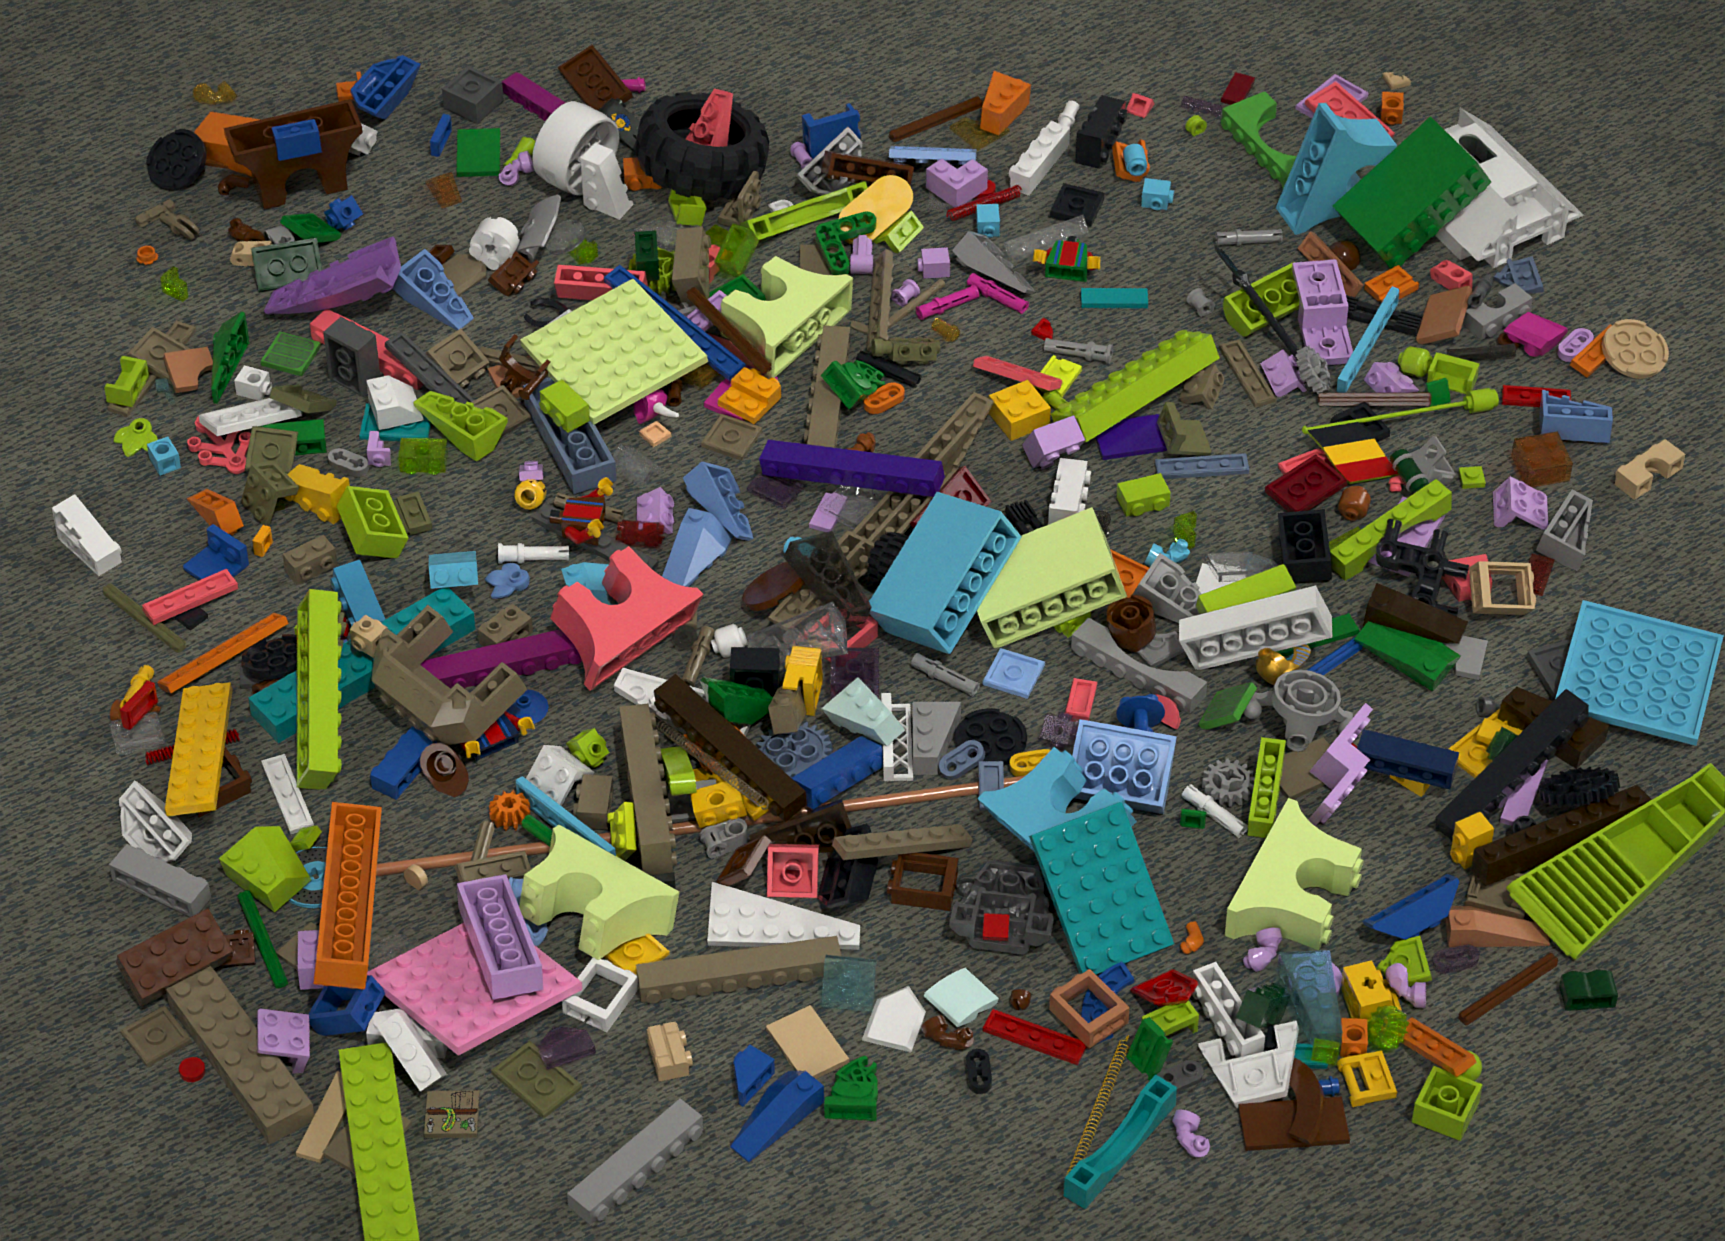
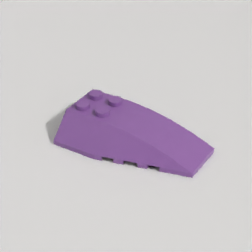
M392 236L348 254V260L341 263L336 260L330 263V267L322 271L317 269L311 272L307 280L303 282L299 278L273 291L264 309L265 313L293 314L335 308L358 300L366 301L378 292L386 293L390 291L401 269L395 238Z

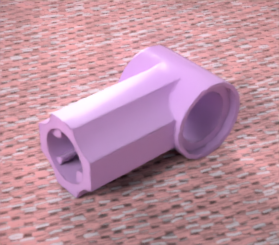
M859 235L856 239H853L851 274L873 275L872 239H869L867 235Z

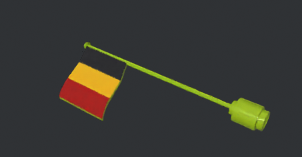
M1495 389L1471 390L1466 392L1461 402L1313 427L1305 425L1302 427V433L1308 434L1322 448L1335 470L1347 479L1349 484L1394 477L1399 474L1392 468L1393 464L1387 459L1376 440L1360 423L1464 406L1470 413L1489 411L1498 406L1499 398Z

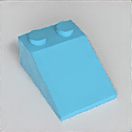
M583 562L561 569L565 584L569 587L579 582L589 589L600 602L618 605V602L609 596L602 584L605 576L604 571L609 564Z

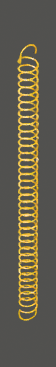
M1119 1041V1045L1117 1046L1116 1052L1114 1053V1056H1113V1060H1114V1061H1115V1060H1120V1059H1114V1057H1116V1056H1121V1055H1115L1117 1052H1121V1053L1125 1054V1053L1122 1052V1051H1117V1050H1119L1118 1047H1119L1120 1045H1125V1046H1127L1126 1044H1120L1121 1041ZM1113 1060L1111 1061L1110 1067L1108 1068L1109 1071H1107V1075H1108V1076H1109V1075H1114V1074H1111V1073L1108 1074V1072H1110V1071H1115V1070H1110L1111 1067H1116V1066H1111V1065H1113V1063H1112ZM1107 1075L1105 1076L1104 1082L1102 1083L1103 1086H1101V1090H1102V1091H1103V1090H1108V1089H1105V1088L1102 1089V1087H1104V1086H1109V1085H1104V1083L1110 1082V1081H1105V1080H1107V1078H1111V1077H1107ZM1101 1090L1099 1091L1098 1097L1096 1098L1097 1101H1095V1105H1096V1106H1097V1105H1102V1104H1096V1102H1098V1101H1103V1100H1098V1098L1104 1097V1096H1099V1095H1101V1093H1104V1094H1107V1093L1101 1092ZM1094 1105V1106H1093V1109H1092V1112H1091V1114H1090V1115H1091L1090 1117L1096 1116V1117L1099 1118V1121H1100L1101 1118H1100L1099 1116H1097V1115H1092L1093 1112L1100 1113V1112H1098V1111H1093V1110L1096 1109V1108H1095V1105ZM1089 1117V1120L1087 1121V1124H1086V1127H1085V1129H1084L1083 1135L1081 1136V1139H1080V1143H1081V1144H1082V1143H1086V1144L1089 1145V1143H1087V1142H1081V1140H1083V1139L1089 1140V1141H1090V1144L1092 1143V1141H1091L1090 1139H1088V1138H1083V1136H1084V1135L1091 1136V1135H1089V1134H1084V1133H1086V1131L1092 1132V1131H1090V1130H1086V1128L1088 1129L1087 1125H1089V1124H1094V1125H1096L1095 1123H1089V1121L1095 1120V1121L1098 1122V1120H1096V1119H1090V1117ZM1079 1143V1144H1078V1147H1077V1150H1076V1152H1075V1155L1077 1156L1076 1153H1077V1151L1079 1152L1078 1148H1080V1147H1085V1148H1087V1147H1086V1146H1080V1143ZM1074 1155V1158L1072 1159L1071 1166L1069 1167L1068 1173H1069V1171L1072 1170V1169H1070V1168H1071L1072 1166H1075V1165H1072V1163L1078 1162V1161H1073V1160H1074L1075 1158H1079V1159L1082 1160V1158H1080V1157H1075V1155Z

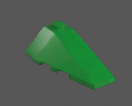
M1369 621L1354 638L1355 642L1431 691L1437 688L1461 657V655L1441 642Z

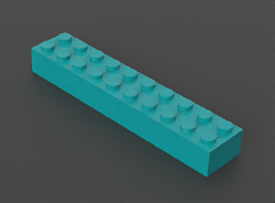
M449 587L438 589L381 622L397 635L429 605L443 616L453 631L429 656L476 630L474 612ZM351 639L343 643L341 657L338 660V668H341V680L338 683V690L341 691V702L338 705V709L376 687L372 682L374 658L363 651L356 650L352 646ZM296 670L248 698L251 716L277 743L297 733Z

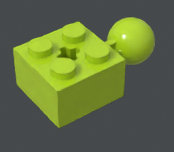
M1468 1051L1474 1055L1477 1063L1458 1077L1444 1069L1433 1066L1415 1102L1412 1123L1456 1140H1462L1479 1105L1483 1085L1476 1082L1482 1072V1062L1474 1052Z

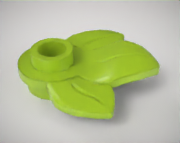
M138 418L133 420L129 426L119 429L113 441L114 443L122 444L124 454L130 457L141 450V448L148 452L147 444L158 440V438L152 432L151 423L145 418Z

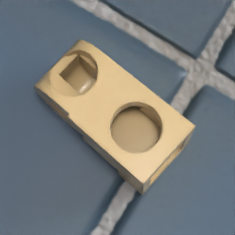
M237 242L234 245L230 261L233 265L254 266L251 248L272 245V242Z

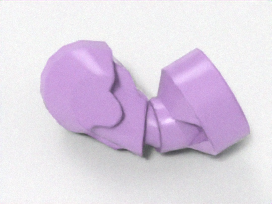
M528 151L519 153L518 158L513 160L512 164L509 163L499 174V180L504 185H515L519 181V171L526 174L535 171Z
M1267 928L1256 933L1257 944L1262 947L1248 950V955L1243 958L1246 968H1253L1255 972L1261 971L1277 955L1278 945L1282 941L1280 928Z
M1394 963L1386 969L1385 977L1399 998L1403 996L1404 1000L1410 1002L1415 1008H1425L1426 983L1415 982L1412 987H1408L1407 968L1401 963Z
M1176 1110L1172 1120L1176 1126V1134L1179 1135L1176 1138L1191 1156L1197 1158L1205 1156L1210 1149L1209 1140L1203 1136L1191 1133L1198 1129L1200 1117L1187 1110Z

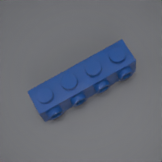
M860 736L792 777L806 791V806L815 809L884 767L882 746Z

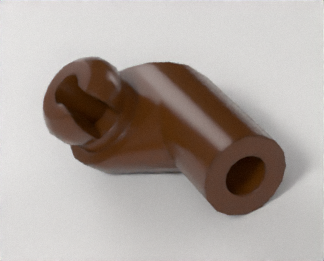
M228 175L219 182L218 192L221 195H228L229 191L234 187L247 189L249 178Z

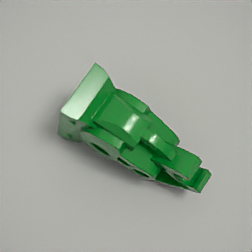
M855 360L854 363L848 362L842 365L838 361H833L820 375L848 409H851L858 401L867 399L877 388L885 385V381H880L884 377L882 372L858 360Z
M862 1056L847 1063L835 1074L836 1082L832 1086L831 1096L825 1097L824 1101L825 1119L877 1121L878 1081L875 1076L877 1072V1064L875 1062L870 1067H865L868 1065V1057Z

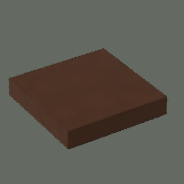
M761 836L736 848L717 878L716 883L730 886L750 877L771 840L767 836Z

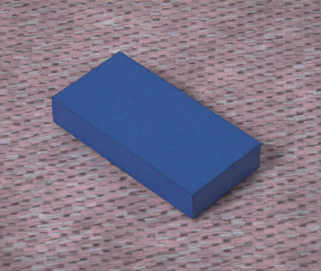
M448 114L442 115L430 140L431 156L439 157L452 132L451 116Z

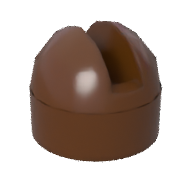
M1023 989L1012 990L1010 996L1012 1007L1015 1010H1019V1008L1025 1010L1028 1008L1031 1001V993Z

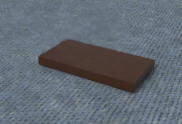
M590 45L558 67L561 74L585 104L597 111L610 98H619L623 103L633 98L631 91L593 45Z
M1342 1097L1325 1098L1322 1110L1323 1121L1312 1145L1296 1140L1288 1134L1296 1117L1297 1100L1238 1104L1245 1151L1350 1144Z

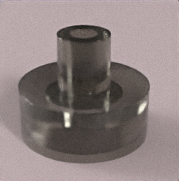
M689 625L676 627L672 635L674 644L683 649L691 648L698 638L696 630Z

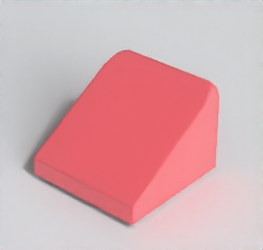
M1133 93L1126 110L1130 114L1145 118L1155 103L1151 98Z

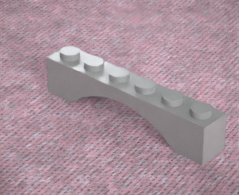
M1087 618L1072 634L1071 649L1078 656H1085L1093 660L1098 667L1104 666L1113 671L1115 676L1126 678L1139 689L1144 688L1154 695L1159 694L1169 697L1176 703L1180 711L1184 710L1191 713L1206 697L1207 682L1188 671L1160 670L1134 660L1117 646L1107 627L1090 618Z

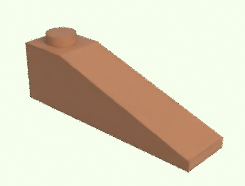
M1451 906L1448 916L1445 917L1448 947L1550 946L1549 936L1534 921L1472 906Z

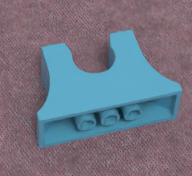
M1319 103L1277 203V211L1295 235L1304 233L1323 221L1340 217L1332 205L1361 180L1356 171L1365 166H1376L1397 147V144L1377 119L1343 118L1335 115L1327 103Z
M1055 747L1021 780L1000 790L984 791L977 798L997 821L1032 851L1034 849L1029 838L1030 835L1121 801L1131 827L1137 822L1131 815L1133 810L1125 803L1126 801L1117 792L1114 791L1111 794L1105 788L1092 796L1081 810L1074 813H1066L1068 804L1080 793L1087 780L1081 774L1083 768L1075 762V758L1066 750L1061 753Z

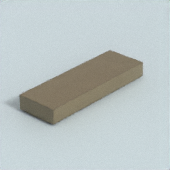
M524 850L458 863L455 866V870L461 883L505 874L508 880L510 877L519 879L523 878L531 870Z

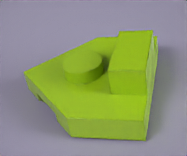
M1420 935L1396 941L1390 948V953L1384 961L1381 960L1376 967V970L1379 969L1382 975L1385 976L1386 969L1394 963H1401L1407 968L1408 987L1413 986L1415 982L1432 981Z

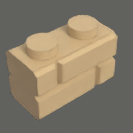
M676 1022L665 1023L663 1026L655 1025L648 1027L647 1041L658 1081L688 1076L689 1066H693L690 1050L685 1051L684 1046L687 1045L684 1030L679 1031Z

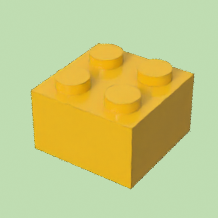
M1028 380L988 395V398L993 400L989 415L1010 441L1030 434L1034 429L1050 424L1051 407Z

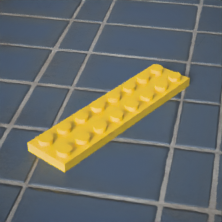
M231 682L183 688L165 803L167 816L216 810L233 691Z

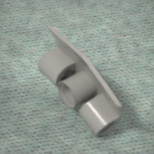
M558 194L542 200L531 208L528 221L521 230L523 237L516 251L529 263L533 262L539 247H544L557 219L561 196Z

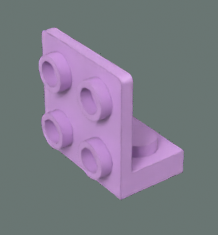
M1511 476L1493 491L1494 525L1496 527H1504L1509 522H1512L1516 516L1540 529L1545 530L1548 527L1547 496L1543 492Z
M258 1009L257 1052L288 1057V1062L292 1063V1073H303L310 1057L309 1015Z

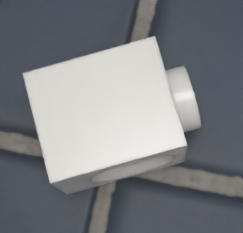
M244 365L234 380L236 394L254 400H262L272 390L269 372Z

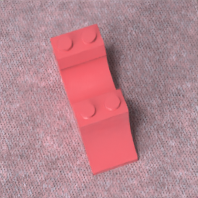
M629 546L622 551H615L610 556V563L604 571L605 576L602 580L607 593L618 602V605L600 602L589 589L579 582L574 583L570 587L568 585L564 586L558 592V599L553 605L550 619L564 632L579 652L585 669L584 685L589 691L692 620L703 596V593L698 588L675 584L657 574Z

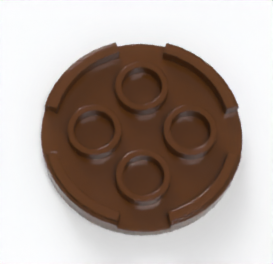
M788 561L765 571L746 588L742 596L743 602L752 611L766 610L778 605V600L783 599L790 592L795 594L804 585L808 577L805 565L801 561Z

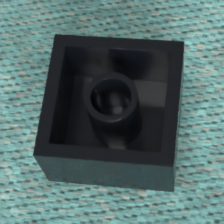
M731 647L730 682L747 685L750 688L764 689L774 697L777 689L780 687L779 648Z

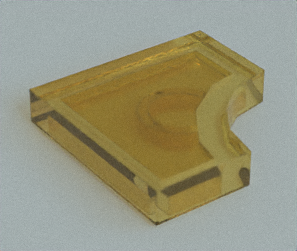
M964 117L950 125L951 131L971 147L977 149V151L1010 133V129L1006 127L998 136L980 129L981 122L971 120L968 117Z

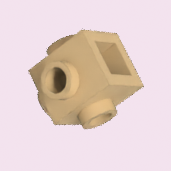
M367 615L363 616L350 628L352 646L356 650L363 651L374 658L381 634L388 627L384 626L379 620L372 619Z

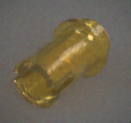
M940 317L933 321L932 330L943 335L945 340L956 341L959 338L960 330L956 325H950Z

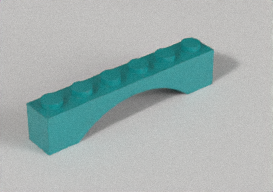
M1155 1075L1141 1090L1129 1113L1112 1136L1096 1152L1080 1160L1064 1179V1197L1086 1209L1176 1106L1177 1087Z

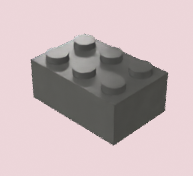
M340 317L323 332L329 379L365 397L368 394L366 380L381 377L376 335L356 325L354 322Z

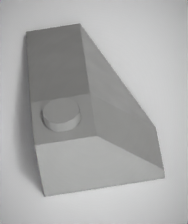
M968 231L952 250L957 255L956 260L964 267L969 266L1024 293L1032 295L1036 292L1020 273L1011 271L1015 266L1010 261L1001 257L1004 253L986 235Z
M1159 553L1132 595L1145 597L1151 602L1155 614L1179 623L1180 619L1200 615L1196 608L1198 595H1201L1200 587L1195 582H1190L1184 575L1185 571L1180 565Z

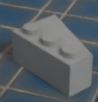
M1572 489L1544 531L1536 551L1566 567L1578 571L1585 557V546L1588 538L1587 531L1593 500Z
M913 702V775L938 774L940 770L939 762L946 755L949 744L953 739L955 728H957L961 720V702Z

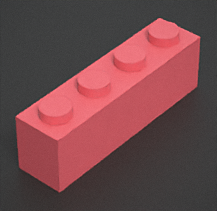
M558 265L554 281L558 298L594 300L613 290L604 282V277L613 269ZM627 270L648 286L645 271Z

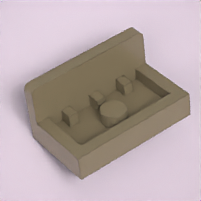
M1210 364L1186 380L1179 399L1185 404L1203 401L1207 409H1213L1221 387L1224 384L1223 374L1215 364Z

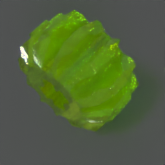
M1391 1005L1378 1006L1376 1012H1371L1372 1019L1367 1022L1369 1024L1367 1031L1370 1035V1042L1384 1050L1397 1049L1399 1043H1404L1403 1037L1408 1033L1406 1027L1409 1025V1022L1406 1020L1407 1014Z

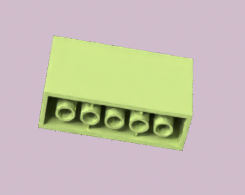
M1093 508L1080 511L1021 535L1020 541L980 604L977 612L993 648H997L1127 597L1107 539Z

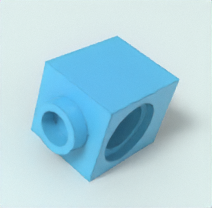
M977 204V233L986 235L988 238L999 236L1000 217L998 204Z
M168 436L147 444L149 459L160 476L181 468L179 453Z

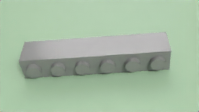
M682 1099L676 1101L567 1193L568 1207L590 1225L596 1220H603L611 1207L615 1204L623 1203L630 1191L634 1188L642 1187L650 1174L662 1170L670 1157L678 1156L690 1140L695 1141L701 1136L703 1132L702 1115Z

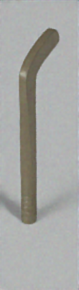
M939 279L888 318L890 321L888 329L945 286V282ZM852 321L850 328L868 334L869 326Z

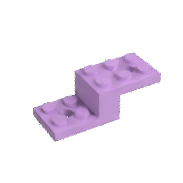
M1337 260L1292 263V272L1300 300L1298 323L1304 347L1309 345L1311 348H1314L1315 353H1319V356L1322 359L1324 358L1328 365L1346 364L1353 353L1346 326L1349 306ZM1319 278L1322 281H1315L1314 279ZM1329 344V345H1332L1333 347H1325V346H1323V345Z
M1366 703L1309 771L1332 790L1308 819L1314 826L1319 822L1324 824L1368 771L1364 767L1370 759L1351 744L1370 721L1367 716L1373 709Z

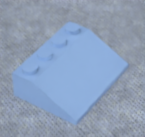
M1080 719L1072 756L1075 758V762L1083 768L1081 774L1087 781L1080 793L1074 798L1089 801L1092 796L1105 788L1111 794L1114 791L1117 792L1131 809L1164 814L1177 736Z

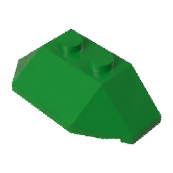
M702 677L700 680L707 702L729 722L741 725V723L752 725L769 713L768 707L773 697L764 689L750 688L739 683Z

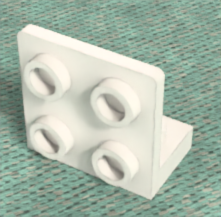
M544 745L526 779L562 806L574 782L582 780L583 774L593 775L594 771L561 746Z

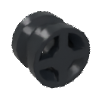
M1519 816L1513 822L1512 831L1516 833L1536 825V822L1529 816Z

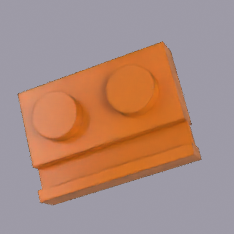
M1398 265L1365 282L1364 290L1378 302H1383L1392 286L1399 288V299L1418 290L1419 282H1414L1412 280L1413 277Z

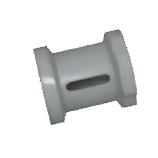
M1201 288L1194 289L1187 296V303L1197 309V314L1200 317L1213 312L1215 303L1205 297V293Z

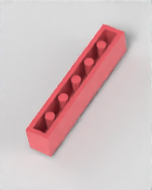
M325 309L310 323L311 338L325 345L323 332L343 316ZM354 322L356 325L376 335L379 368L384 376L389 375L412 386L416 390H419L424 385L384 347L385 342L389 340L388 338Z

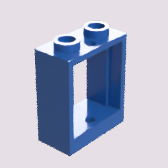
M372 975L367 976L365 989L324 986L308 1014L309 1024L317 1034L322 1036L365 1031L384 997L385 991ZM342 1000H350L345 1010L336 1011Z

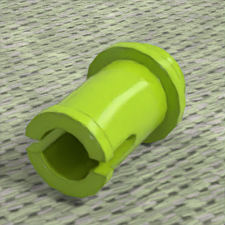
M1047 390L1042 397L1055 410L1058 409L1059 405L1067 402L1058 395L1057 390Z

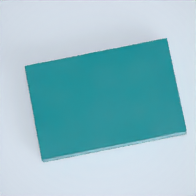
M366 403L359 437L362 440H369L370 431H379L380 441L428 443L432 423L423 415V421L379 430L371 405Z

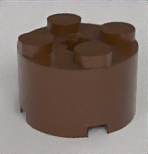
M1131 595V598L1120 599L1110 603L1108 606L1107 625L1111 637L1118 647L1129 649L1131 652H1138L1154 639L1156 635L1155 615L1152 604L1148 599L1139 595Z

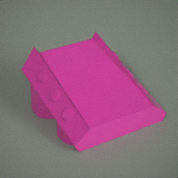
M1527 312L1510 323L1503 332L1513 342L1523 344L1524 351L1528 355L1537 357L1545 355L1558 345L1568 332V329L1560 324Z

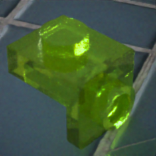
M1195 511L1181 514L1174 518L1173 532L1176 542L1178 539L1187 541L1188 550L1195 547L1196 532L1193 530V528H1196L1197 519Z

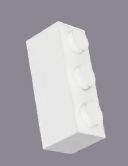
M404 1010L395 1013L377 1026L420 1091L426 1090L447 1075Z

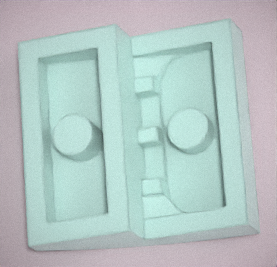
M966 968L943 978L924 994V997L957 1027L972 1022L976 1019L979 1012L992 1008L999 999Z

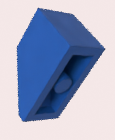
M749 1045L743 1052L740 1051L733 1061L738 1101L742 1107L775 1074V1060L752 1045Z

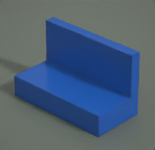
M315 119L271 127L279 161L322 153L319 130Z

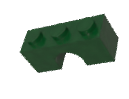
M1276 983L1247 989L1236 1018L1257 1028L1266 1027L1268 1023L1272 1025L1279 1024L1291 994L1286 993V988Z

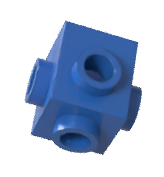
M349 196L342 201L340 198H337L329 203L330 208L324 211L327 223L336 230L340 228L346 230L355 225L353 220L363 215L353 196Z

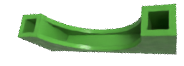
M1264 91L1223 108L1222 127L1225 130H1229L1233 134L1235 141L1241 142L1245 146L1247 153L1253 154L1259 165L1265 167L1271 177L1277 179L1284 189L1297 156L1283 154L1270 148L1263 142L1258 133L1265 123L1276 118L1277 103Z

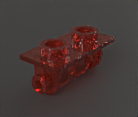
M623 519L622 522L618 521L617 531L621 532L618 533L615 540H621L624 544L645 542L646 546H658L665 539V536H660V534L664 535L665 526L660 525V522L644 521L643 530H640L639 521Z

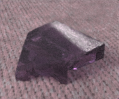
M552 1027L538 1045V1052L547 1070L596 1053L595 1045L588 1032L578 1028Z

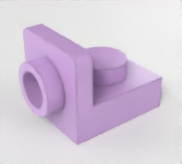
M370 431L367 446L368 465L376 467L391 466L390 449L384 448V441H380L379 431Z

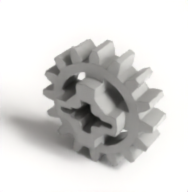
M1309 345L1298 350L1296 354L1298 360L1296 363L1302 381H1305L1308 387H1312L1313 392H1317V394L1329 390L1331 385L1329 379L1331 377L1326 360L1322 359L1319 353H1315L1314 348H1311Z
M1226 759L1225 763L1216 760V766L1209 764L1208 771L1204 770L1202 788H1205L1204 794L1211 795L1214 801L1218 799L1219 805H1222L1224 802H1228L1229 807H1232L1233 802L1242 805V799L1249 801L1250 795L1253 794L1254 771H1247V764L1240 766L1239 760L1234 761V763H1230L1229 759Z

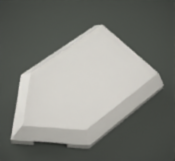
M909 986L876 1000L862 1041L912 1052L926 1011Z

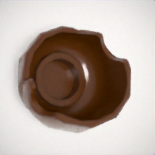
M1341 240L1329 246L1331 251L1350 271L1357 268L1360 263V252L1356 245L1350 241Z

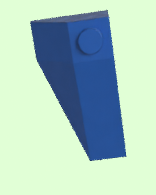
M787 1071L769 1085L730 1148L749 1163L824 1103V1085L807 1071Z

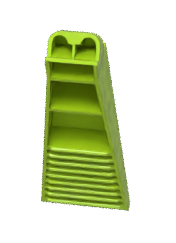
M1709 763L1692 777L1514 880L1506 887L1510 893L1509 895L1567 956L1570 955L1576 961L1719 832V829L1725 825V777Z

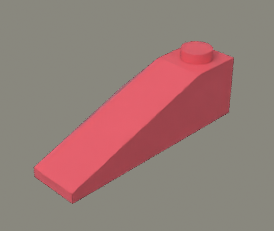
M714 88L703 105L697 122L691 124L689 128L691 131L686 140L706 146H727L733 93Z

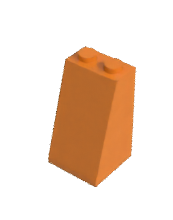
M210 112L194 131L206 146L207 159L223 163L233 171L252 177V172L247 167L235 163L224 134V128L261 119Z

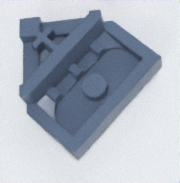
M1533 256L1513 262L1508 258L1506 260L1507 264L1500 273L1497 272L1494 276V280L1505 287L1515 283L1528 294L1544 292Z

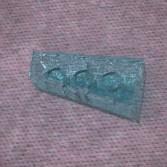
M1330 950L1279 952L1277 973L1285 984L1286 992L1291 994L1294 1010L1300 1016L1303 1023L1302 1027L1313 1051H1340L1343 1032Z

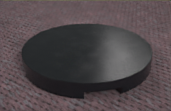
M176 129L175 132L163 138L160 137L151 147L146 160L150 180L158 187L169 191H176L189 186L199 177L204 169L207 159L206 146L197 134L187 129Z
M282 634V638L267 642L264 638L248 647L241 656V665L244 673L254 679L272 680L283 678L296 671L297 635Z
M985 708L973 711L965 716V719L955 728L954 742L957 748L966 741L976 740L984 748L985 758L983 761H1003V766L1010 764V758L1014 754L1025 751L1027 731L1018 717L1000 712V709ZM972 752L969 755V757L973 758L977 755V753Z

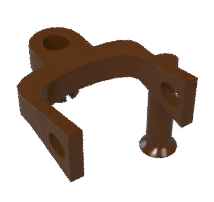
M514 334L505 344L499 357L502 365L508 369L500 385L509 386L507 389L509 392H512L515 387H518L524 381L527 385L523 390H519L518 394L522 399L529 400V395L547 377V367L550 361L547 359L537 370L536 374L525 369L509 352L518 338Z

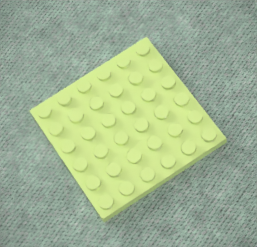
M634 279L520 339L523 349L540 367L547 359L550 361L547 367L548 376L555 383L562 379L589 404V417L593 424L604 420L708 362L707 355Z

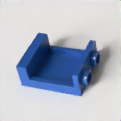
M848 103L846 104V112L814 120L810 113L802 115L803 144L806 146L809 156L814 159L847 127L861 139L858 122H860L858 110H854L852 105Z

